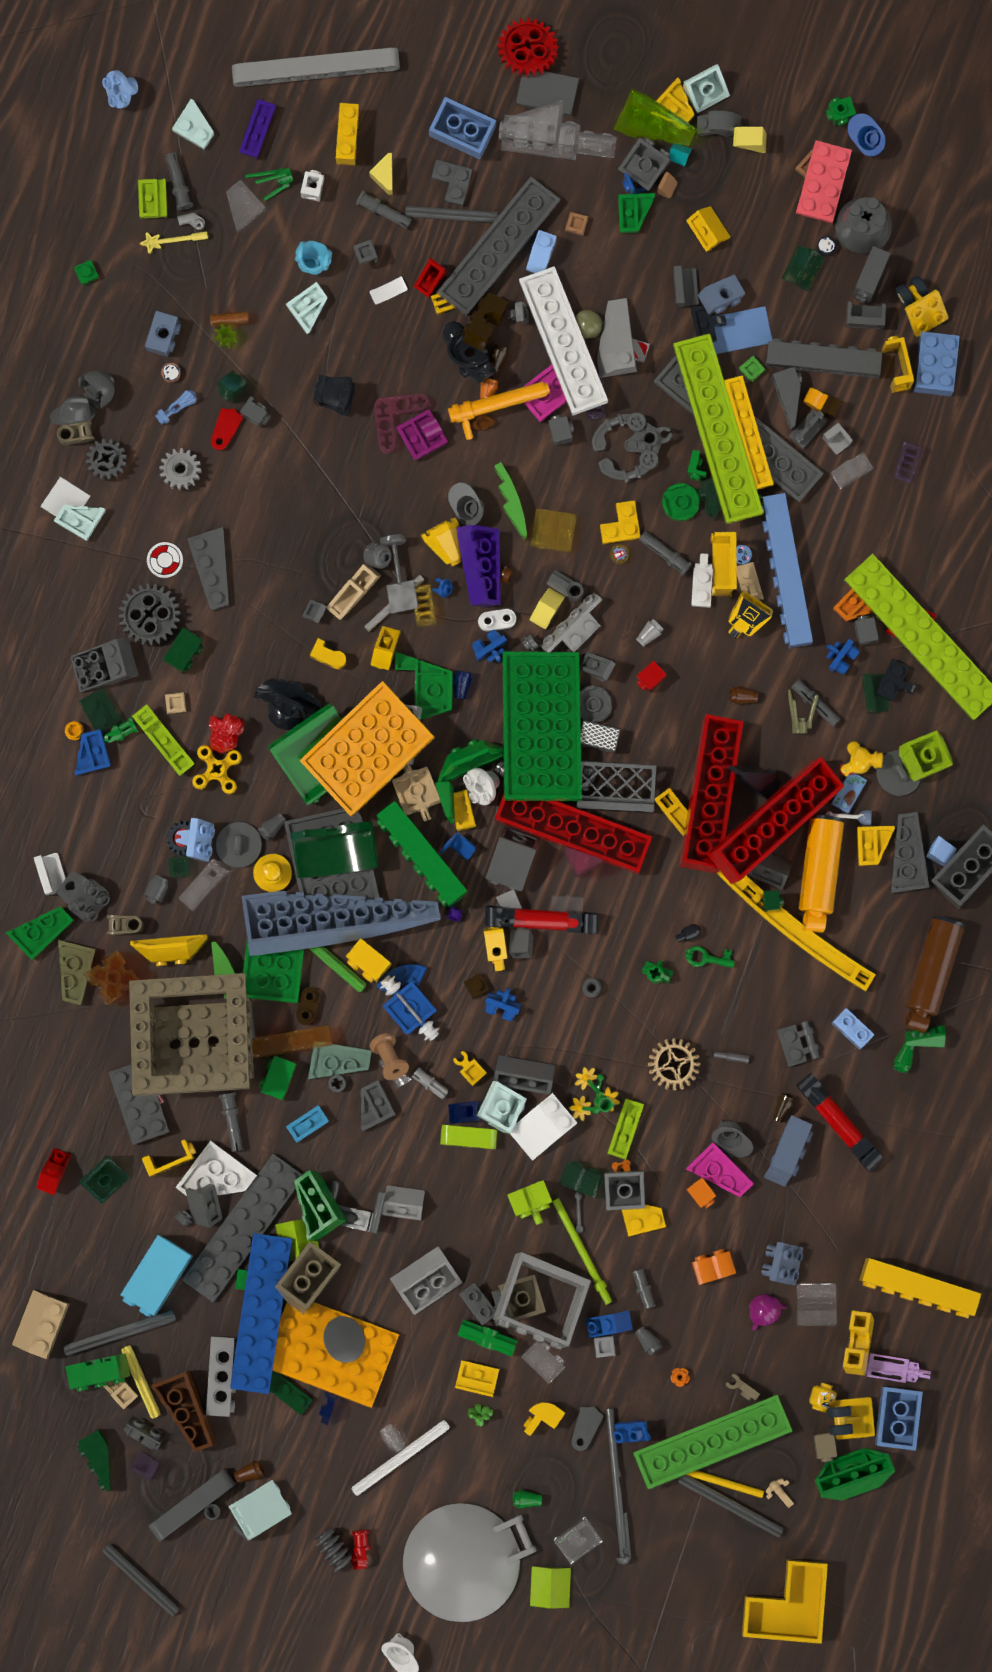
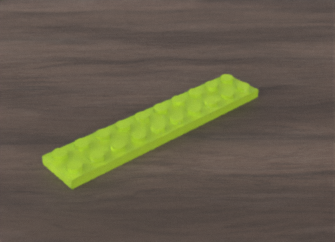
M706 334L673 343L726 524L763 515L762 506L711 335Z
M874 554L870 555L844 579L972 720H975L992 704V683Z

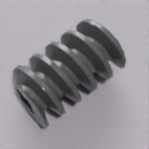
M331 1528L313 1540L319 1539L316 1546H323L320 1551L321 1554L328 1553L325 1560L332 1559L329 1566H337L333 1571L335 1573L350 1563L352 1554L345 1555L348 1548L341 1549L344 1542H336L340 1536L338 1534L332 1536L335 1529Z

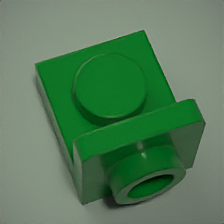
M693 450L686 475L690 476L692 480L701 481V479L706 478L707 473L696 470V468L700 469L702 458L699 457L700 451Z

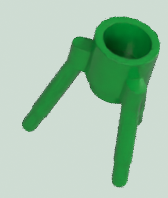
M289 168L245 175L246 178L273 175L256 180L255 183L259 184L276 179L278 185L282 184V186L264 197V201L283 189L289 188V183L293 182Z

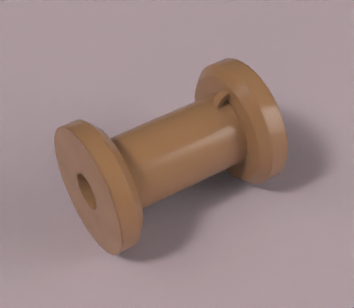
M391 1033L381 1034L370 1043L371 1051L380 1054L385 1065L382 1074L387 1080L398 1079L405 1075L409 1069L408 1063L398 1058L393 1048L396 1039Z

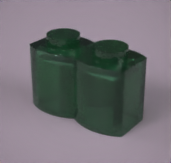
M572 1160V1163L567 1162L558 1184L595 1198L603 1180V1176L600 1175L601 1171L591 1167L590 1170L582 1168V1163Z

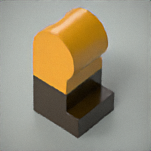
M814 388L809 389L803 400L805 405L815 409L817 412L821 411L824 416L833 420L842 402Z

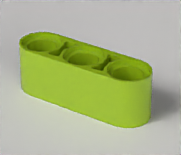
M442 1125L440 1144L496 1149L498 1130Z

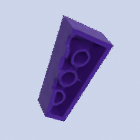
M477 525L458 527L457 536L471 605L479 607L500 605L499 529Z

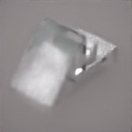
M863 452L852 460L845 461L832 471L831 474L840 489L874 468Z

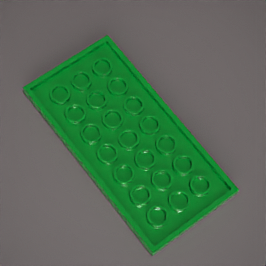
M503 652L504 800L581 801L579 652Z

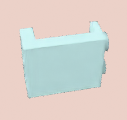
M273 1480L229 1506L248 1540L292 1514L289 1504L283 1499L278 1485Z

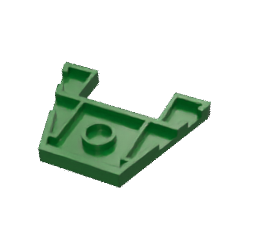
M396 653L395 670L415 671V706L422 708L420 720L451 711L453 702V672L401 653Z

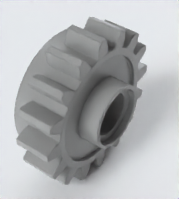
M180 448L179 453L175 449H173L172 455L166 453L167 460H161L164 466H159V469L164 471L160 474L161 478L166 477L164 483H171L170 488L173 489L176 486L178 491L181 490V487H185L188 490L190 484L195 486L194 480L200 479L197 473H202V470L197 468L201 465L200 461H195L197 456H190V450L184 453L183 448ZM184 466L186 469L183 473L179 474L176 473V468Z

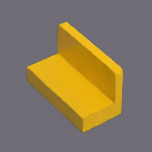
M711 206L698 210L686 220L706 252L712 250L720 242L730 238V235Z

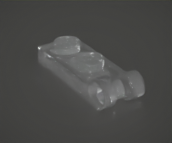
M214 858L178 898L192 911L197 908L228 872L226 868L220 867L217 864L218 861ZM211 870L217 873L214 878L209 875Z

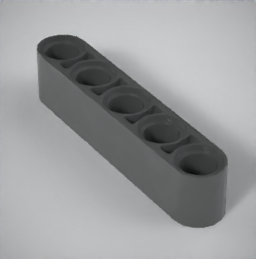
M224 1468L148 1526L159 1542L236 1485V1483Z

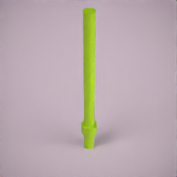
M560 1199L552 1201L595 1283L596 1291H599L606 1305L613 1302L606 1289L605 1281L601 1280Z

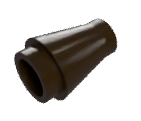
M497 344L494 345V348H491L490 363L494 365L496 373H499L509 356V348Z
M781 1093L780 1097H777L773 1119L783 1123L795 1105V1098Z

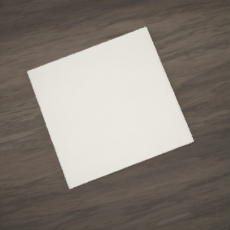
M60 477L40 507L57 516L63 505L84 506L90 495Z

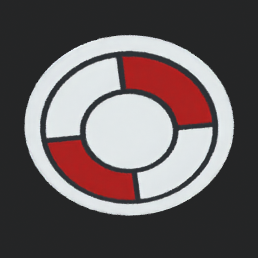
M158 543L150 549L147 555L148 568L154 575L161 578L174 576L179 572L183 564V556L180 549L172 543Z

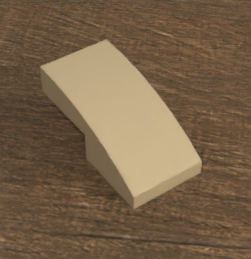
M113 1380L107 1381V1385L104 1386L123 1409L138 1397L126 1381L114 1384Z

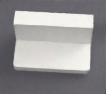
M58 853L44 857L41 855L34 857L45 895L55 894L66 879Z

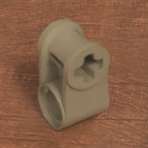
M91 420L60 426L57 430L59 442L62 445L68 446L94 441L95 438L92 436L90 427L92 424ZM68 431L71 433V436L68 439H63L61 434Z
M107 916L109 920L107 935L140 934L144 929V922L137 916ZM133 920H138L139 927L136 930H131L130 923Z

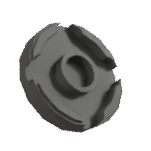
M593 685L580 690V719L591 723H601L607 719L612 708V700L608 692L601 687Z

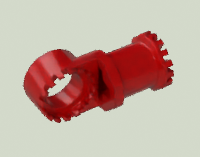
M369 1529L351 1532V1535H354L355 1542L354 1553H352L351 1558L354 1570L366 1569L368 1566L366 1550L371 1549L367 1536Z

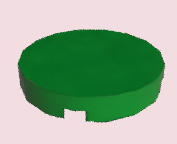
M685 483L670 486L662 499V507L665 514L675 521H687L693 518L700 506V498L697 491Z

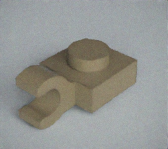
M735 1374L731 1375L736 1379L734 1385L726 1382L728 1388H739L742 1390L740 1394L749 1401L751 1398L756 1400L760 1395L741 1381Z

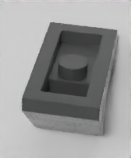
M587 652L579 665V670L604 682L611 674L615 663Z

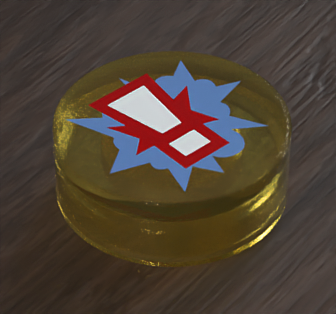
M617 544L612 547L610 558L616 564H623L629 558V550L625 545Z

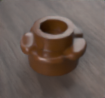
M507 565L505 568L500 569V583L508 584L512 577L513 569L508 568Z

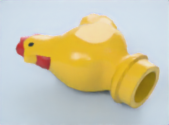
M850 742L847 746V750L851 755L850 762L845 765L841 764L838 770L841 775L847 777L853 774H863L871 766L875 769L882 768L883 753L876 751L874 754H871L866 748L860 747L859 743Z

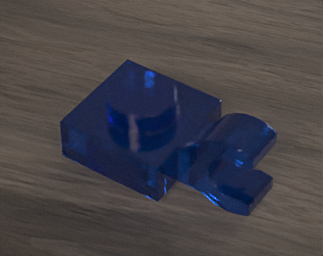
M325 1391L324 1397L327 1403L326 1405L322 1404L319 1415L322 1416L321 1423L328 1425L335 1402L339 1396H330L329 1392Z

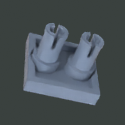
M777 1242L776 1246L767 1245L766 1249L773 1250V1252L766 1251V1256L774 1257L772 1265L767 1263L763 1265L762 1268L769 1269V1271L762 1270V1275L770 1276L769 1280L796 1286L799 1278L800 1262L803 1259V1248Z

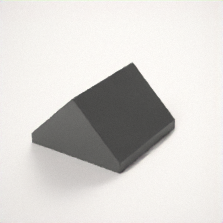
M643 1170L604 1173L606 1211L645 1208Z

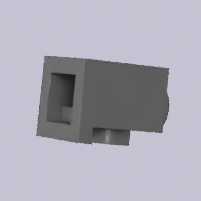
M251 396L240 411L242 417L259 428L262 424L266 425L271 417L266 411L267 408L259 402L255 404L254 398Z

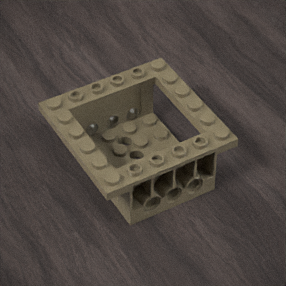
M245 973L129 981L133 1096L250 1089V1078H254L251 1001L246 991ZM226 993L227 1003L154 1007L150 1001V998ZM213 1037L219 1039V1043L215 1047H211L208 1044L209 1040ZM192 1039H199L200 1044L198 1047L191 1048L189 1046ZM173 1040H179L181 1042L180 1047L178 1049H172L170 1047V1044Z

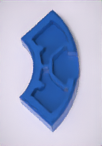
M414 964L397 967L386 973L376 988L380 989L382 986L380 982L388 975L390 977L395 976L394 981L395 983L400 982V987L407 985L411 981L416 985H420L427 968Z

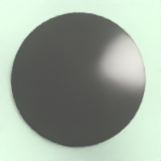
M899 750L885 754L883 756V767L877 768L876 772L881 787L886 792L896 796H903L913 792L921 781L915 782L909 778V774L899 756Z
M235 822L227 825L221 830L216 840V850L220 859L225 864L235 868H242L252 864L260 855L262 841L258 831L253 826L244 822Z
M346 1316L336 1317L327 1324L323 1339L325 1348L330 1356L343 1363H349L358 1359L365 1347V1336L360 1325L352 1318Z

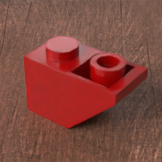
M54 1148L40 1173L36 1189L55 1195L72 1155Z

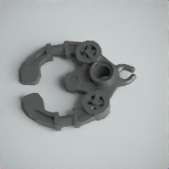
M640 413L617 414V417L606 418L605 422L599 426L593 436L592 445L594 451L598 452L606 449L607 443L604 436L608 431L612 430V426L620 424L621 427L628 425L630 430L635 432L631 438L626 440L624 447L630 453H641L640 465L634 466L635 470L626 473L625 470H615L613 462L605 458L598 463L601 472L609 478L625 481V483L636 477L638 479L641 478V476L658 466L659 458L657 455L661 444L670 441L673 437V434L669 433L666 438H663L661 432H670L671 428L666 426L655 428L647 423L645 417ZM648 435L655 436L654 442L650 444L645 442V438Z

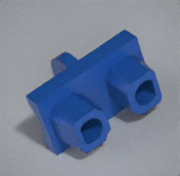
M494 629L487 634L491 644L485 647L481 639L472 644L477 661L491 653L492 655L486 658L489 663L493 660H496L497 663L501 662L499 656L503 654L504 650L502 648L498 651L495 650L506 644L507 640L504 635L501 636Z
M849 639L841 651L838 649L842 644L838 641L834 646L827 645L826 649L829 653L826 657L831 660L834 655L837 656L828 670L831 672L835 670L840 674H845L850 665L842 661V658L846 655L855 660L860 652L852 645V640Z
M507 987L506 992L499 989L497 994L489 992L485 1001L487 1003L485 1012L495 1015L499 1007L505 1010L502 1018L511 1022L515 1015H518L522 1004L514 1002L516 996L509 994L511 988Z
M633 1420L614 1424L616 1431L613 1432L616 1443L649 1441L651 1439L647 1431L646 1420Z

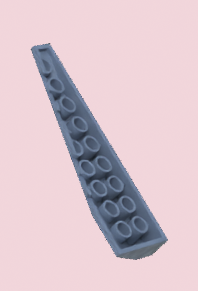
M287 891L242 896L250 956L360 940V938L365 939L441 920L438 902L412 900V902H404L402 899L388 901L376 897L373 900L365 899V897L347 895H333L330 897L318 893L315 895H304L303 892L287 894Z

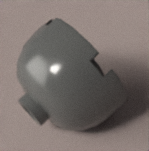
M92 370L79 377V387L84 388L86 392L83 395L94 407L98 408L100 406L101 409L112 400L115 388L113 384L114 379L110 374L100 370Z

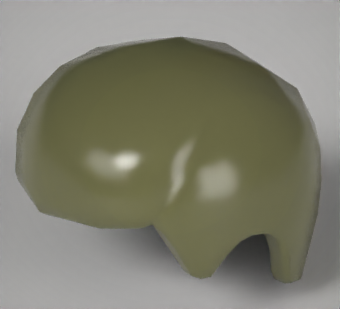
M583 310L575 316L584 339L596 338L602 332L604 323L601 316L596 312Z

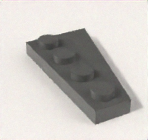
M221 527L187 539L211 611L229 606L224 528Z

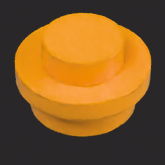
M72 721L66 725L65 734L70 740H79L81 735L84 734V728L81 723Z

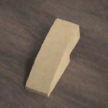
M366 563L363 564L326 608L339 620H342L381 575L371 566H368Z

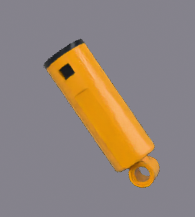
M813 815L810 817L799 910L805 912L802 922L805 926L803 930L823 933L826 927V915L833 913L844 827L843 818L828 815Z

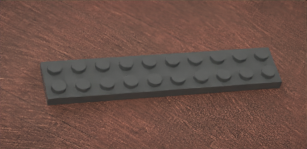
M675 355L653 383L693 415ZM755 417L773 482L800 503L824 473Z

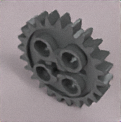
M147 584L146 589H143L139 585L138 592L132 589V596L126 594L128 601L122 600L125 607H119V610L124 612V614H120L118 617L124 619V621L120 622V625L127 626L123 631L124 633L130 631L128 637L131 639L135 636V643H138L141 639L142 645L145 646L146 642L149 641L150 645L153 646V641L156 640L160 645L161 638L168 641L166 635L173 636L171 630L178 629L174 623L180 622V619L176 618V616L181 615V612L175 611V609L180 606L179 604H173L176 598H169L171 592L164 593V587L158 590L157 584H155L153 589H150L149 584ZM148 597L154 599V603L151 606L144 605V600ZM161 602L162 604L155 609L157 604ZM161 610L168 611L166 618H159L158 613ZM135 611L141 613V617L138 620L131 618L132 613ZM153 611L154 617L147 618L146 612L151 613ZM145 620L143 625L140 628H138V625ZM148 624L155 625V630L151 633L145 630Z

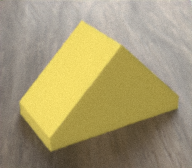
M735 127L733 146L766 153L767 134L763 127Z
M388 153L369 174L388 195H393L392 153Z
M548 588L539 600L529 620L546 630L565 597Z

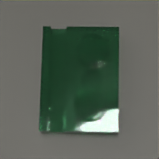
M104 688L79 701L95 730L102 729V732L122 722Z

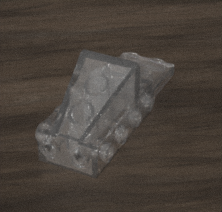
M564 101L554 102L514 116L505 115L504 121H500L499 140H502L501 150L570 160H576L577 153L614 158L617 137L608 133L600 135L594 134L591 131L580 132L579 124L572 121L562 122Z

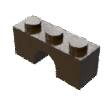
M490 292L486 298H481L477 306L479 310H474L470 318L472 322L470 324L467 323L462 333L465 334L463 342L483 352L494 330V327L487 323L498 326L506 313L509 302Z

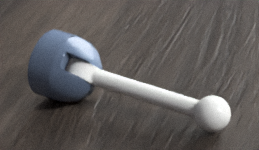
M863 810L859 815L834 814L830 811L825 814L839 818L858 819L861 824L871 826L872 810Z

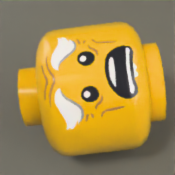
M821 1383V1386L816 1385L813 1387L809 1399L813 1409L827 1413L828 1408L834 1407L837 1393L832 1390L833 1386Z

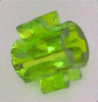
M221 324L220 330L215 329V333L218 336L214 337V340H220V347L227 345L230 348L232 342H237L233 338V336L237 335V331H231L232 325L224 327ZM228 333L229 338L226 337L225 339H223L222 334L226 335Z

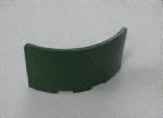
M357 822L337 826V828L309 829L291 833L298 878L330 876L378 867L372 822Z

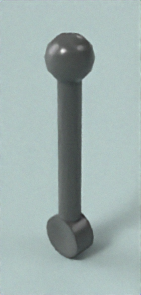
M576 1192L574 1195L577 1204L576 1231L581 1233L583 1231L580 1207L582 1194Z

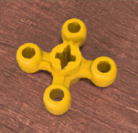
M200 746L197 750V755L207 763L208 768L205 773L193 777V786L198 790L206 788L210 780L216 779L221 782L222 790L225 794L235 793L237 784L227 776V769L241 762V753L237 750H231L225 759L217 760L213 757V751L209 746ZM203 750H208L206 756L202 755ZM232 755L238 756L236 760H231ZM213 767H221V773L218 774L217 772H214ZM202 779L203 783L197 785V780ZM227 784H232V789H226Z

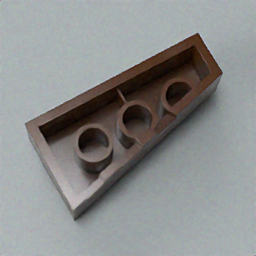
M191 1370L150 1385L160 1398L159 1400L170 1413L173 1421L181 1429L182 1434L194 1452L217 1444Z

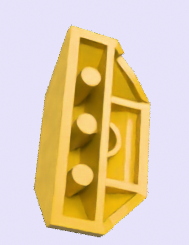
M208 935L130 941V945L151 963H156L157 967L167 966V962H175V965L187 964V960H192L208 941Z

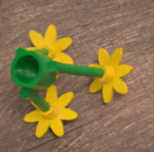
M584 1067L582 1070L583 1074H576V1077L579 1079L575 1082V1085L581 1084L582 1090L589 1085L598 1096L594 1101L595 1107H589L591 1102L585 1103L584 1096L580 1098V1101L577 1098H573L576 1106H571L569 1109L575 1111L573 1114L574 1119L579 1116L580 1120L584 1121V1114L591 1115L590 1111L596 1113L599 1111L613 1112L614 1106L620 1104V1101L614 1099L618 1092L611 1094L610 1088L607 1087L604 1094L592 1082V1080L598 1077L593 1074L595 1068H591L588 1071Z

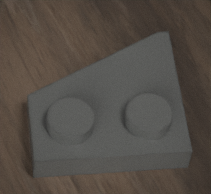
M378 1080L361 1088L362 1132L396 1115Z

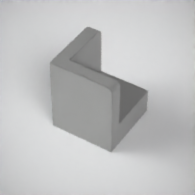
M839 423L823 434L822 437L835 455L842 452L853 441Z

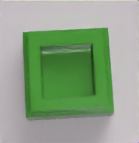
M754 356L739 367V370L750 383L766 371Z

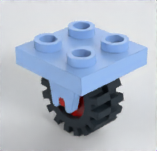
M191 818V822L180 820L177 821L178 824H172L173 828L169 827L168 830L171 832L170 834L166 833V836L169 837V839H166V843L169 844L167 847L171 849V852L209 862V858L212 855V838L215 834L213 823L198 818Z

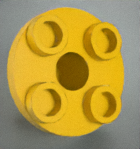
M268 854L257 861L253 875L255 882L261 889L267 892L281 891L288 886L292 878V869L289 862L283 856Z

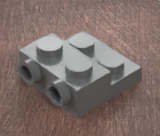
M639 138L618 169L624 174L628 173L631 179L650 191L672 160L668 158L670 154L662 148L659 151L653 147L655 143L651 140Z

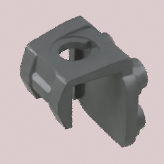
M74 871L68 875L56 891L68 904L69 910L85 922L96 920L100 910L110 901L109 892L95 880H88Z

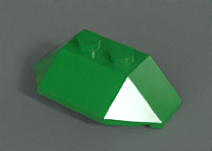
M475 739L467 743L468 746L463 749L457 747L450 750L451 754L446 758L438 782L452 781L466 775L468 771L474 768H482L503 759L504 748L485 740L479 741Z
M863 1448L834 1458L833 1461H828L815 1478V1482L821 1498L845 1500L879 1488L895 1472L888 1453Z

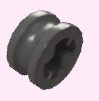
M334 1075L329 1079L328 1085L333 1092L337 1093L345 1089L346 1081L342 1076ZM336 1078L343 1082V1085H340V1089H337L335 1086L332 1087V1082Z

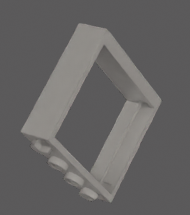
M517 1253L514 1256L493 1320L498 1321V1325L509 1328L510 1326L515 1328V1332L519 1334H530L536 1341L544 1342L545 1340L551 1343V1347L556 1349L568 1347L591 1281L525 1253ZM521 1265L577 1287L560 1338L504 1316Z

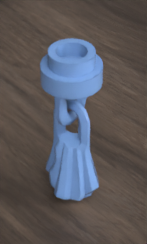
M185 390L180 398L169 406V409L166 411L158 410L155 417L161 425L163 423L167 424L170 421L168 417L171 414L179 412L186 406L195 404L197 400L196 393L191 390Z

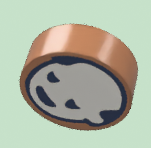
M167 363L163 366L161 374L166 382L174 383L180 378L181 371L178 365Z

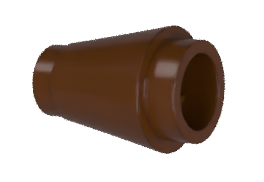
M739 686L730 688L729 702H733L734 705L757 703L758 691Z
M252 1461L234 1472L236 1481L240 1483L261 1479L265 1472L260 1461Z

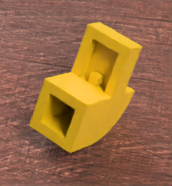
M549 1402L537 1403L529 1409V1412L535 1416L533 1418L529 1416L523 1425L525 1427L524 1432L531 1436L541 1420L555 1429L565 1415V1412Z

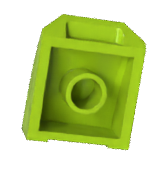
M937 730L899 747V756L909 774V778L915 782L953 765L951 754L943 737Z

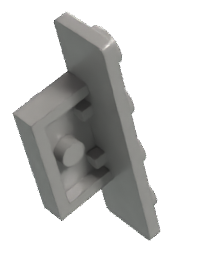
M595 593L588 595L583 600V603L574 609L570 616L564 622H561L551 635H548L543 640L540 647L550 653L563 641L572 652H575L600 627V624L592 617L590 612L602 601V598Z

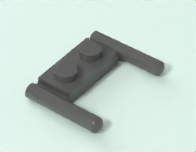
M338 1181L332 1182L330 1190L335 1201L340 1185ZM384 1191L378 1192L374 1213L338 1205L346 1218V1221L340 1226L377 1234L386 1193Z

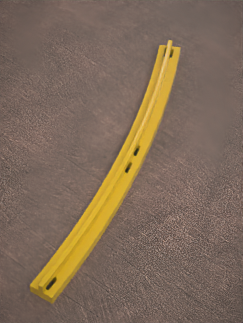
M669 788L656 797L654 801L684 837L688 811ZM666 795H667V796L669 797V799L672 801L673 805H672V804L669 802V800L665 797ZM718 871L717 875L732 890L792 942L863 991L867 990L876 974L835 949L812 931L803 930L805 926L782 907L780 911L764 912L757 905L758 903L764 909L763 902L761 901L763 899V890L747 875L741 881L730 884L721 871ZM747 886L750 887L756 894L754 895V894L747 888ZM858 973L863 974L864 976L868 977L869 979L867 980L866 978L862 977V976L859 975Z

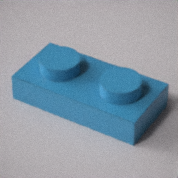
M318 1105L286 1127L296 1143L328 1123L329 1120Z

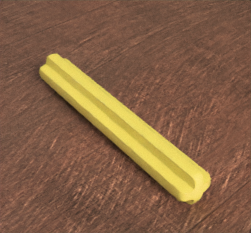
M128 1345L122 1348V1354L126 1353L130 1372L150 1417L154 1419L160 1416L161 1412L132 1347Z

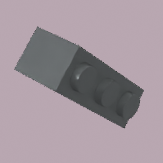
M498 1055L494 1081L509 1088L550 1095L555 1065Z

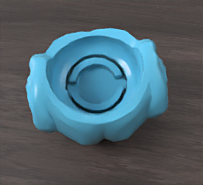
M302 241L296 250L295 261L298 262V266L303 272L318 275L323 270H328L331 264L332 251L328 250L322 243Z

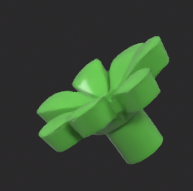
M476 1404L475 1409H468L469 1418H474L477 1426H483L484 1420H489L490 1416L493 1415V1410L490 1407L484 1406L482 1408L481 1404Z

